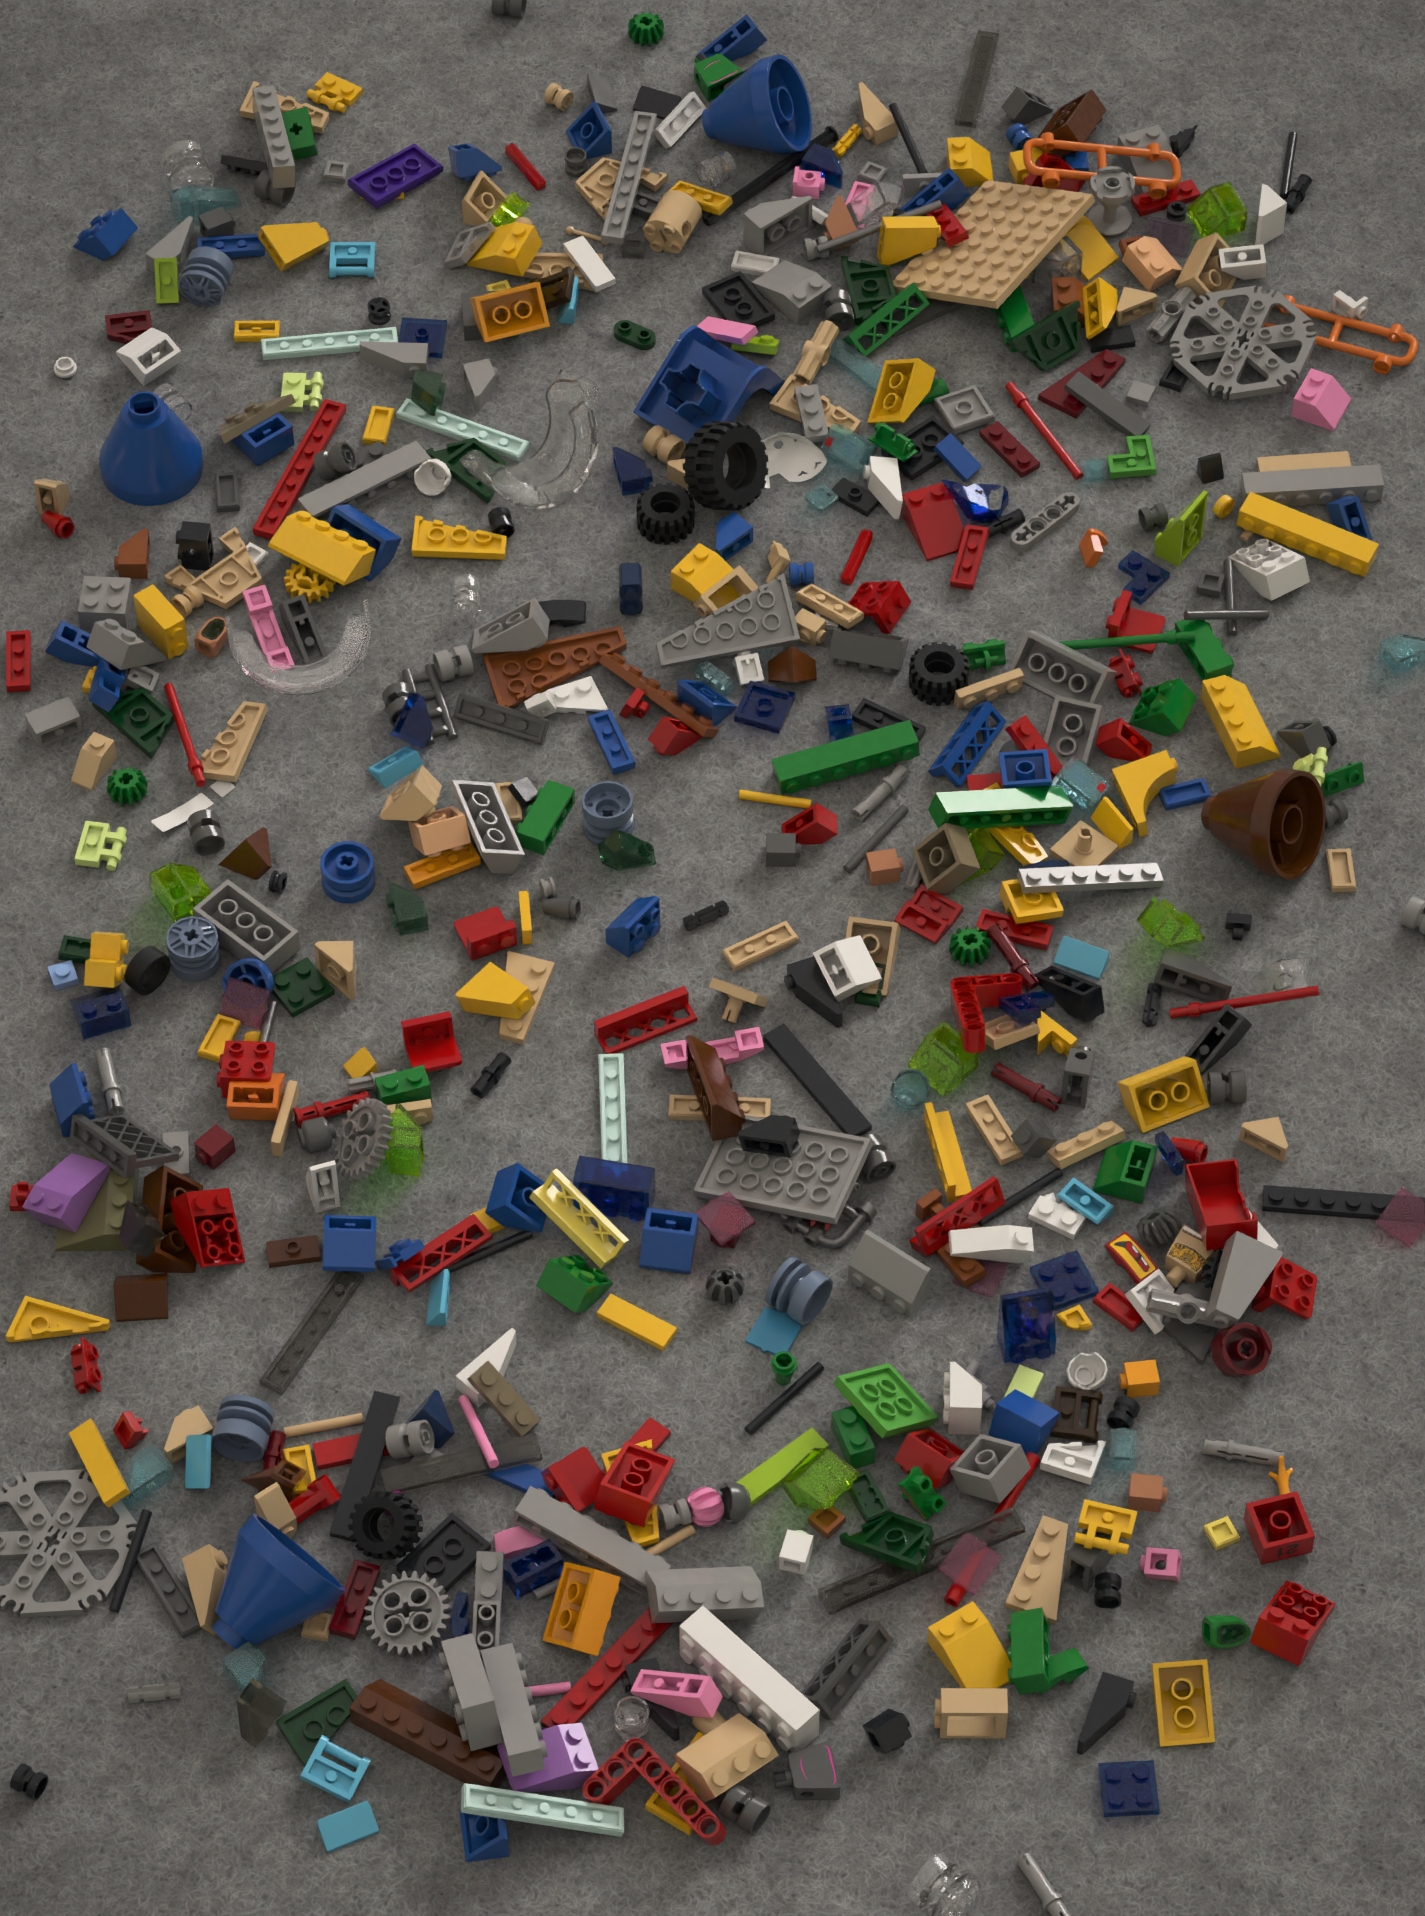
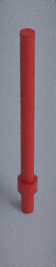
M1008 382L1005 388L1013 397L1012 401L1023 410L1076 480L1082 478L1083 473L1030 406L1026 395L1020 392L1013 382Z
M167 683L164 685V690L189 761L187 764L189 772L194 776L196 785L203 787L206 782L202 773L204 771L202 762L197 758L172 683Z
M1311 986L1204 1004L1194 1002L1189 1003V1006L1169 1009L1171 1019L1185 1016L1195 1018L1201 1017V1014L1221 1011L1226 1003L1233 1009L1319 996L1320 992L1318 986Z

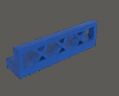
M989 701L973 706L928 772L933 777L944 774L955 787H960L1004 726L1006 720ZM989 715L997 722L993 728H988L987 717ZM977 732H982L983 734L982 744H977ZM966 748H971V760H965L964 750ZM954 764H959L960 766L959 777L951 770Z

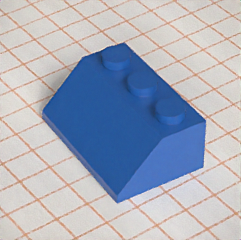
M349 504L333 506L327 520L331 527L345 531L349 536L368 543V546L376 549L370 574L363 577L368 581H372L394 558L402 539Z

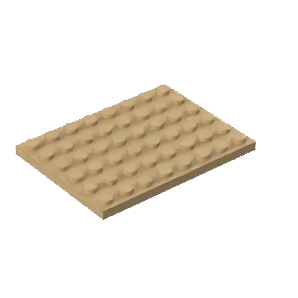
M988 180L982 184L954 215L967 231L969 239L950 248L941 237L937 239L935 248L917 254L902 272L893 280L895 293L898 294L902 289L914 282L925 298L998 309L1095 203L1093 194Z

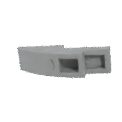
M477 1551L472 1633L480 1655V1650L500 1646L504 1552Z

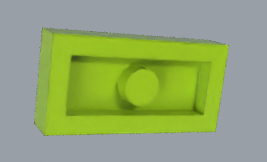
M177 257L154 258L156 303H180Z
M769 335L753 337L745 345L731 344V350L776 355L779 349V339H774L773 336Z

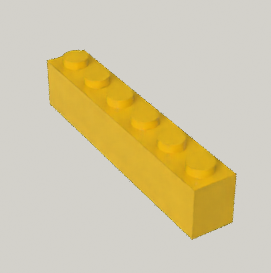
M1253 492L1249 493L1240 508L1236 526L1247 531L1254 532L1267 539L1363 577L1366 576L1373 564L1379 546L1376 542Z

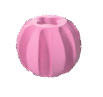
M700 1487L691 1492L687 1497L686 1502L690 1510L692 1522L695 1525L710 1527L719 1522L723 1517L724 1503L720 1494L715 1489Z

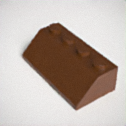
M1091 89L1058 108L1037 138H1041L1043 133L1050 132L1054 135V140L1085 143L1090 139V134L1097 129L1096 125L1103 120L1102 116L1106 112V108ZM1053 149L1050 152L1066 155L1070 152L1075 154L1078 151Z
M692 1035L686 1036L687 1074L712 1141L738 1136L746 1120L743 1109H738L739 1100L737 1093L732 1092L731 1077L725 1074L726 1066L723 1057L719 1058L716 1048Z
M165 1165L144 1177L136 1264L154 1273L195 1272L196 1259L175 1225L170 1200L185 1192L203 1190V1185Z

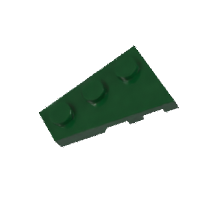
M347 1679L276 1720L277 1727L304 1768L321 1736L324 1735L331 1739L350 1717L349 1708L357 1698V1694Z

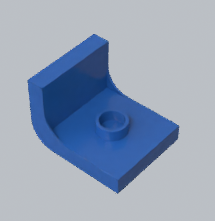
M691 326L679 336L633 412L654 426L660 425L667 429L671 434H675L683 439L687 445L690 438H694L693 434L702 425L712 421L734 422L745 402L755 391L763 389L775 396L785 381L764 365L759 366L717 342L698 326Z

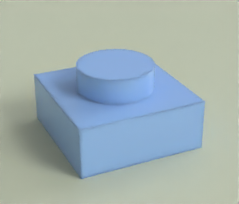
M72 960L48 966V972L55 990L79 984Z

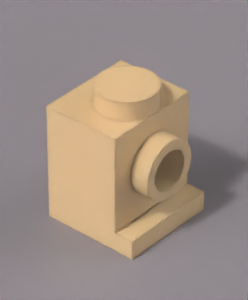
M802 608L795 616L800 641L816 646L818 643L822 644L827 636L826 620Z

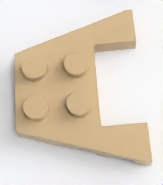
M602 157L575 181V188L605 221L621 161ZM644 168L640 184L656 192L668 181V175L660 172L659 175L650 172V169Z
M236 527L219 537L220 545L230 555L195 578L180 564L164 575L167 584L184 590L189 585H193L201 592L204 600L224 609H228L244 598L242 591L263 584L262 578Z

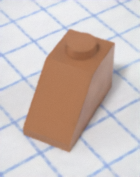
M841 195L836 197L825 221L826 232H823V234L827 237L828 241L857 231ZM859 239L856 240V241L850 242V243H848V244L839 246V247H837V248H834V250H839V249H842V248H844V247H846V246H849V245H851V244H854V243L858 242Z

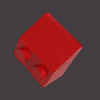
M926 1428L907 1434L894 1461L900 1464V1468L908 1474L914 1466L919 1467L923 1474L931 1479L933 1488L938 1489L947 1486L953 1479L950 1468L965 1451L931 1428Z

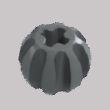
M727 1266L723 1269L716 1268L713 1270L711 1275L707 1277L705 1285L709 1298L712 1301H718L720 1305H725L726 1302L733 1304L738 1301L739 1296L743 1294L745 1286L742 1281V1275L737 1270L733 1271L731 1267Z

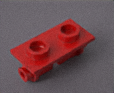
M1120 648L1121 656H1114L1109 660V667L1117 671L1115 679H1118L1116 682L1120 693L1125 698L1132 697L1137 691L1141 695L1142 690L1140 686L1144 684L1138 672L1134 673L1132 670L1136 667L1130 654L1126 656Z
M81 1337V1344L74 1345L70 1351L73 1369L78 1370L82 1368L73 1373L75 1389L80 1394L88 1393L90 1388L101 1392L100 1381H102V1375L97 1365V1359L99 1358L98 1350L94 1344H90L85 1338Z

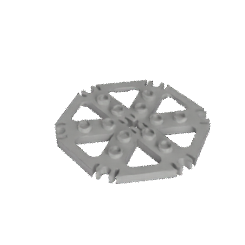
M1256 286L1204 293L1205 297L1199 296L1200 305L1195 304L1193 301L1190 302V307L1187 305L1170 340V353H1173L1172 361L1174 366L1206 394L1211 389V395L1214 397L1216 392L1222 391L1223 399H1226L1229 395V400L1282 392V389H1287V380L1295 384L1296 378L1300 379L1316 344V331H1314L1312 319L1279 291H1277L1274 297V289H1271L1268 294H1263L1262 286L1258 287V289H1256ZM1238 297H1246L1249 300L1239 322L1218 305V302ZM1276 305L1283 307L1295 318V321L1292 323L1264 327L1272 308ZM1194 318L1198 319L1215 335L1188 339L1184 336V333L1190 321ZM1246 337L1247 342H1244L1240 347L1239 343H1241ZM1302 345L1297 359L1293 363H1285L1271 351L1272 349ZM1222 357L1215 374L1212 376L1204 375L1190 363ZM1246 363H1249L1267 379L1264 382L1245 385L1238 383Z
M84 1469L27 1472L22 1473V1477L26 1482H23L19 1475L15 1476L17 1483L15 1487H9L6 1482H3L4 1492L0 1490V1505L9 1504L26 1530L0 1532V1560L25 1559L10 1583L0 1586L1 1610L5 1611L8 1605L14 1604L16 1606L13 1609V1615L18 1616L20 1614V1618L84 1614L83 1609L79 1605L83 1604L85 1611L90 1612L91 1608L88 1603L90 1600L95 1599L102 1605L101 1594L108 1600L117 1586L132 1542L129 1538L134 1536L137 1522L123 1502L119 1500L112 1505V1508L119 1517V1521L115 1525L80 1527L97 1499L101 1498L94 1483L89 1482L91 1477L88 1471L84 1472ZM68 1482L71 1484V1489L52 1517L35 1493L34 1488L39 1483ZM57 1537L58 1545H52L48 1548L47 1541H53ZM119 1554L115 1565L103 1580L94 1579L78 1556ZM53 1569L70 1593V1597L66 1601L35 1602L33 1598Z

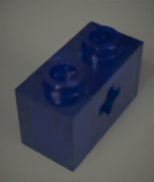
M548 1539L503 1562L504 1580L518 1599L561 1577L564 1567L563 1558L552 1541Z

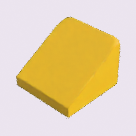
M365 1047L361 1048L343 1065L351 1079L368 1076L370 1072L378 1073L377 1064Z

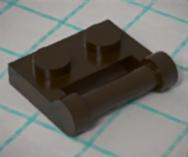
M568 266L563 268L561 272L530 280V283L540 282L546 310L571 302L575 274L573 269Z
M1056 1386L1053 1409L1060 1412L1061 1415L1053 1426L1050 1436L1083 1440L1085 1443H1097L1099 1436L1098 1431H1096L1099 1405L1102 1404L1103 1394L1094 1390ZM1081 1401L1089 1404L1086 1428L1078 1427Z

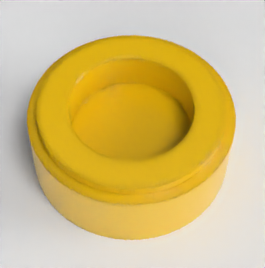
M1223 495L1215 503L1213 514L1220 519L1228 516L1234 508V499L1228 495Z

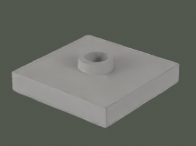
M976 385L934 398L936 409L954 434L994 422L995 415Z

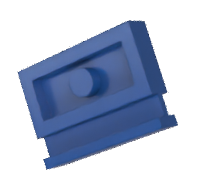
M407 1238L404 1241L399 1240L388 1247L390 1251L383 1255V1259H377L375 1264L379 1270L395 1268L398 1266V1262L406 1261L424 1249L425 1246L420 1239L410 1240V1238Z

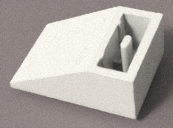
M1259 539L1255 544L1247 548H1241L1236 553L1228 556V559L1233 560V565L1261 596L1271 601L1310 582L1305 557L1268 539Z

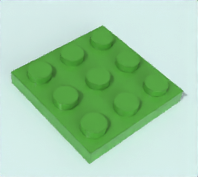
M890 1363L837 1376L833 1383L842 1396L855 1407L859 1415L864 1417L882 1439L934 1425L938 1419L934 1411Z

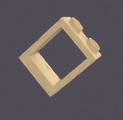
M740 565L696 600L693 605L701 617L705 618L718 610L709 598L728 583L733 586L740 596L747 595L758 589L756 583Z
M941 1688L940 1699H935L934 1728H939L940 1738L1006 1739L1008 1719L1007 1688Z

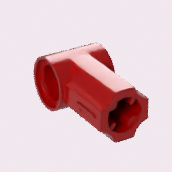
M324 1474L311 1482L305 1491L288 1503L296 1516L297 1524H299L319 1509L322 1510L332 1505L341 1495L327 1474Z

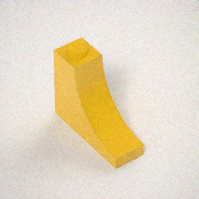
M1167 750L1112 769L1114 784L1139 837L1148 835L1145 817L1152 799L1159 793L1161 788L1177 782L1175 772L1179 771L1178 765L1174 757H1169Z

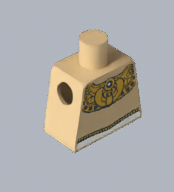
M1185 1224L1170 1247L1165 1260V1269L1170 1271L1165 1277L1174 1288L1178 1287L1183 1280L1187 1283H1200L1204 1280L1201 1278V1275L1205 1272L1202 1269V1265L1206 1262V1258L1216 1251H1206L1201 1234Z

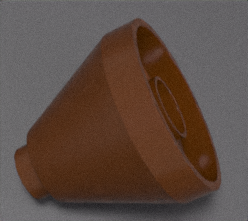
M1280 769L1223 790L1216 796H1210L1203 805L1201 820L1204 828L1210 830L1215 838L1265 875L1291 880L1302 876L1311 867L1318 855L1325 830V799L1318 780L1311 773L1294 769Z

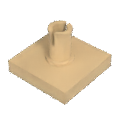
M1080 820L1050 848L1049 854L1068 867L1103 865L1118 851L1119 845Z
M712 978L709 985L710 988L728 994L729 1000L721 1018L733 1023H737L743 1002L746 1003L747 1001L766 1007L769 1001L768 997L716 978Z

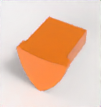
M1088 529L1079 544L1086 567H1095L1103 554L1102 547L1108 544L1106 536L1099 530Z

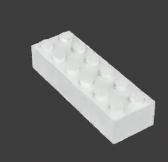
M704 1606L700 1607L679 1626L680 1656L688 1664L693 1663L699 1669L701 1675L710 1676L718 1686L721 1694L727 1699L731 1697L737 1703L739 1710L745 1716L751 1715L757 1721L758 1727L766 1734L771 1733L784 1751L795 1752L804 1749L819 1735L820 1710Z

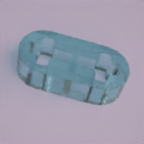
M703 660L694 667L696 678L706 683L723 697L734 690L735 686L732 679L710 662Z

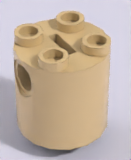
M667 191L643 227V232L650 243V248L656 252L664 250L679 254L702 217L701 207L693 197L682 191Z

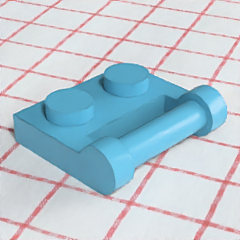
M330 242L329 277L367 275L368 278H375V242ZM367 264V266L337 267V265Z
M322 1735L303 1769L300 1779L350 1803L371 1763V1759L365 1756L361 1758L329 1742L330 1738ZM326 1752L356 1767V1772L354 1773L321 1756L322 1753Z

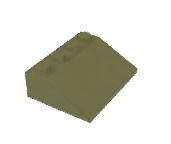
M93 1154L85 1156L87 1158L102 1162ZM111 1168L76 1233L57 1227L55 1251H133L139 1168L135 1169V1177L127 1179Z

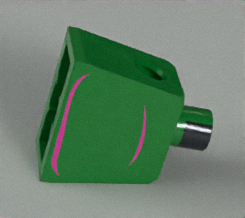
M701 53L694 60V80L708 102L719 96L724 91V85L743 72L722 54H715L708 58L704 53Z

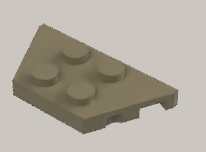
M289 394L258 404L253 402L244 407V412L240 414L234 413L226 417V422L219 426V437L222 443L229 442L294 404L296 401L293 395Z

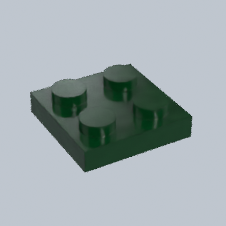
M308 957L273 975L274 986L272 993L292 1018L335 995L332 986Z

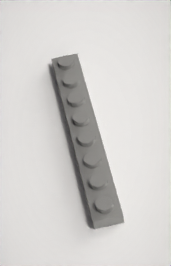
M635 111L601 233V242L624 243L657 121V114L640 111Z

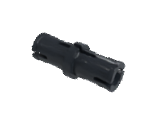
M1301 174L1295 185L1290 187L1289 195L1285 200L1287 202L1286 213L1293 214L1299 202L1304 200L1305 192L1312 183V179L1308 175Z
M1016 509V511L1005 516L999 515L995 517L994 521L982 527H989L988 538L1000 532L1004 534L1008 532L1009 528L1024 523L1025 516L1021 509Z
M499 1052L492 1063L481 1071L482 1075L470 1088L471 1093L481 1099L484 1098L492 1085L499 1082L501 1079L500 1075L512 1062L511 1058L507 1054Z

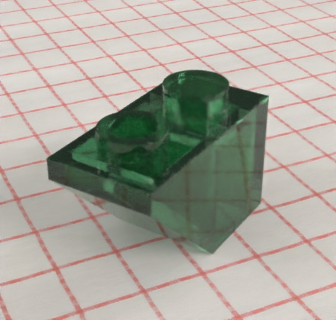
M416 369L411 401L429 415L435 416L437 408L442 407L446 390V383L442 382L443 374Z
M619 829L615 830L598 844L602 864L617 871L656 864L652 844Z
M395 883L388 884L389 894H385L388 909L392 908L394 912L390 913L393 928H398L400 936L428 931V916L423 897Z

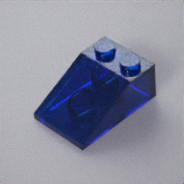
M1051 1286L1000 1296L997 1340L1004 1363H1021L1026 1359L1035 1357L1044 1359L1055 1354L1056 1329L1053 1290Z

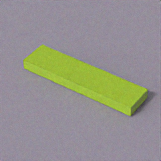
M810 1428L736 1483L745 1486L749 1491L751 1498L750 1507L828 1451L829 1444L813 1428Z

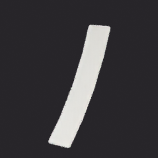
M217 780L210 786L221 797H224L235 788L230 781ZM201 792L187 803L151 822L162 832H165L187 821L194 812L207 809L214 803Z

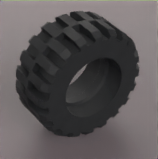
M712 421L702 425L693 434L694 438H690L687 444L689 446L688 450L684 452V481L689 486L687 487L689 493L694 495L693 498L698 504L707 509L734 511L749 507L755 501L754 499H757L762 493L760 490L765 487V476L768 475L769 468H767V462L769 461L768 455L765 454V444L760 441L762 438L750 425H746L743 422ZM727 453L729 466L727 476L724 478L723 461Z

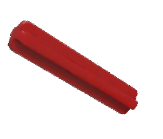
M514 143L507 145L505 153L538 191L545 189L546 180Z
M861 530L840 576L842 584L851 585L873 539V532L871 530Z

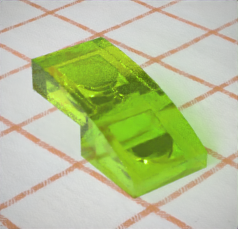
M512 191L487 222H491L495 227L513 223L516 218L524 214L530 204Z

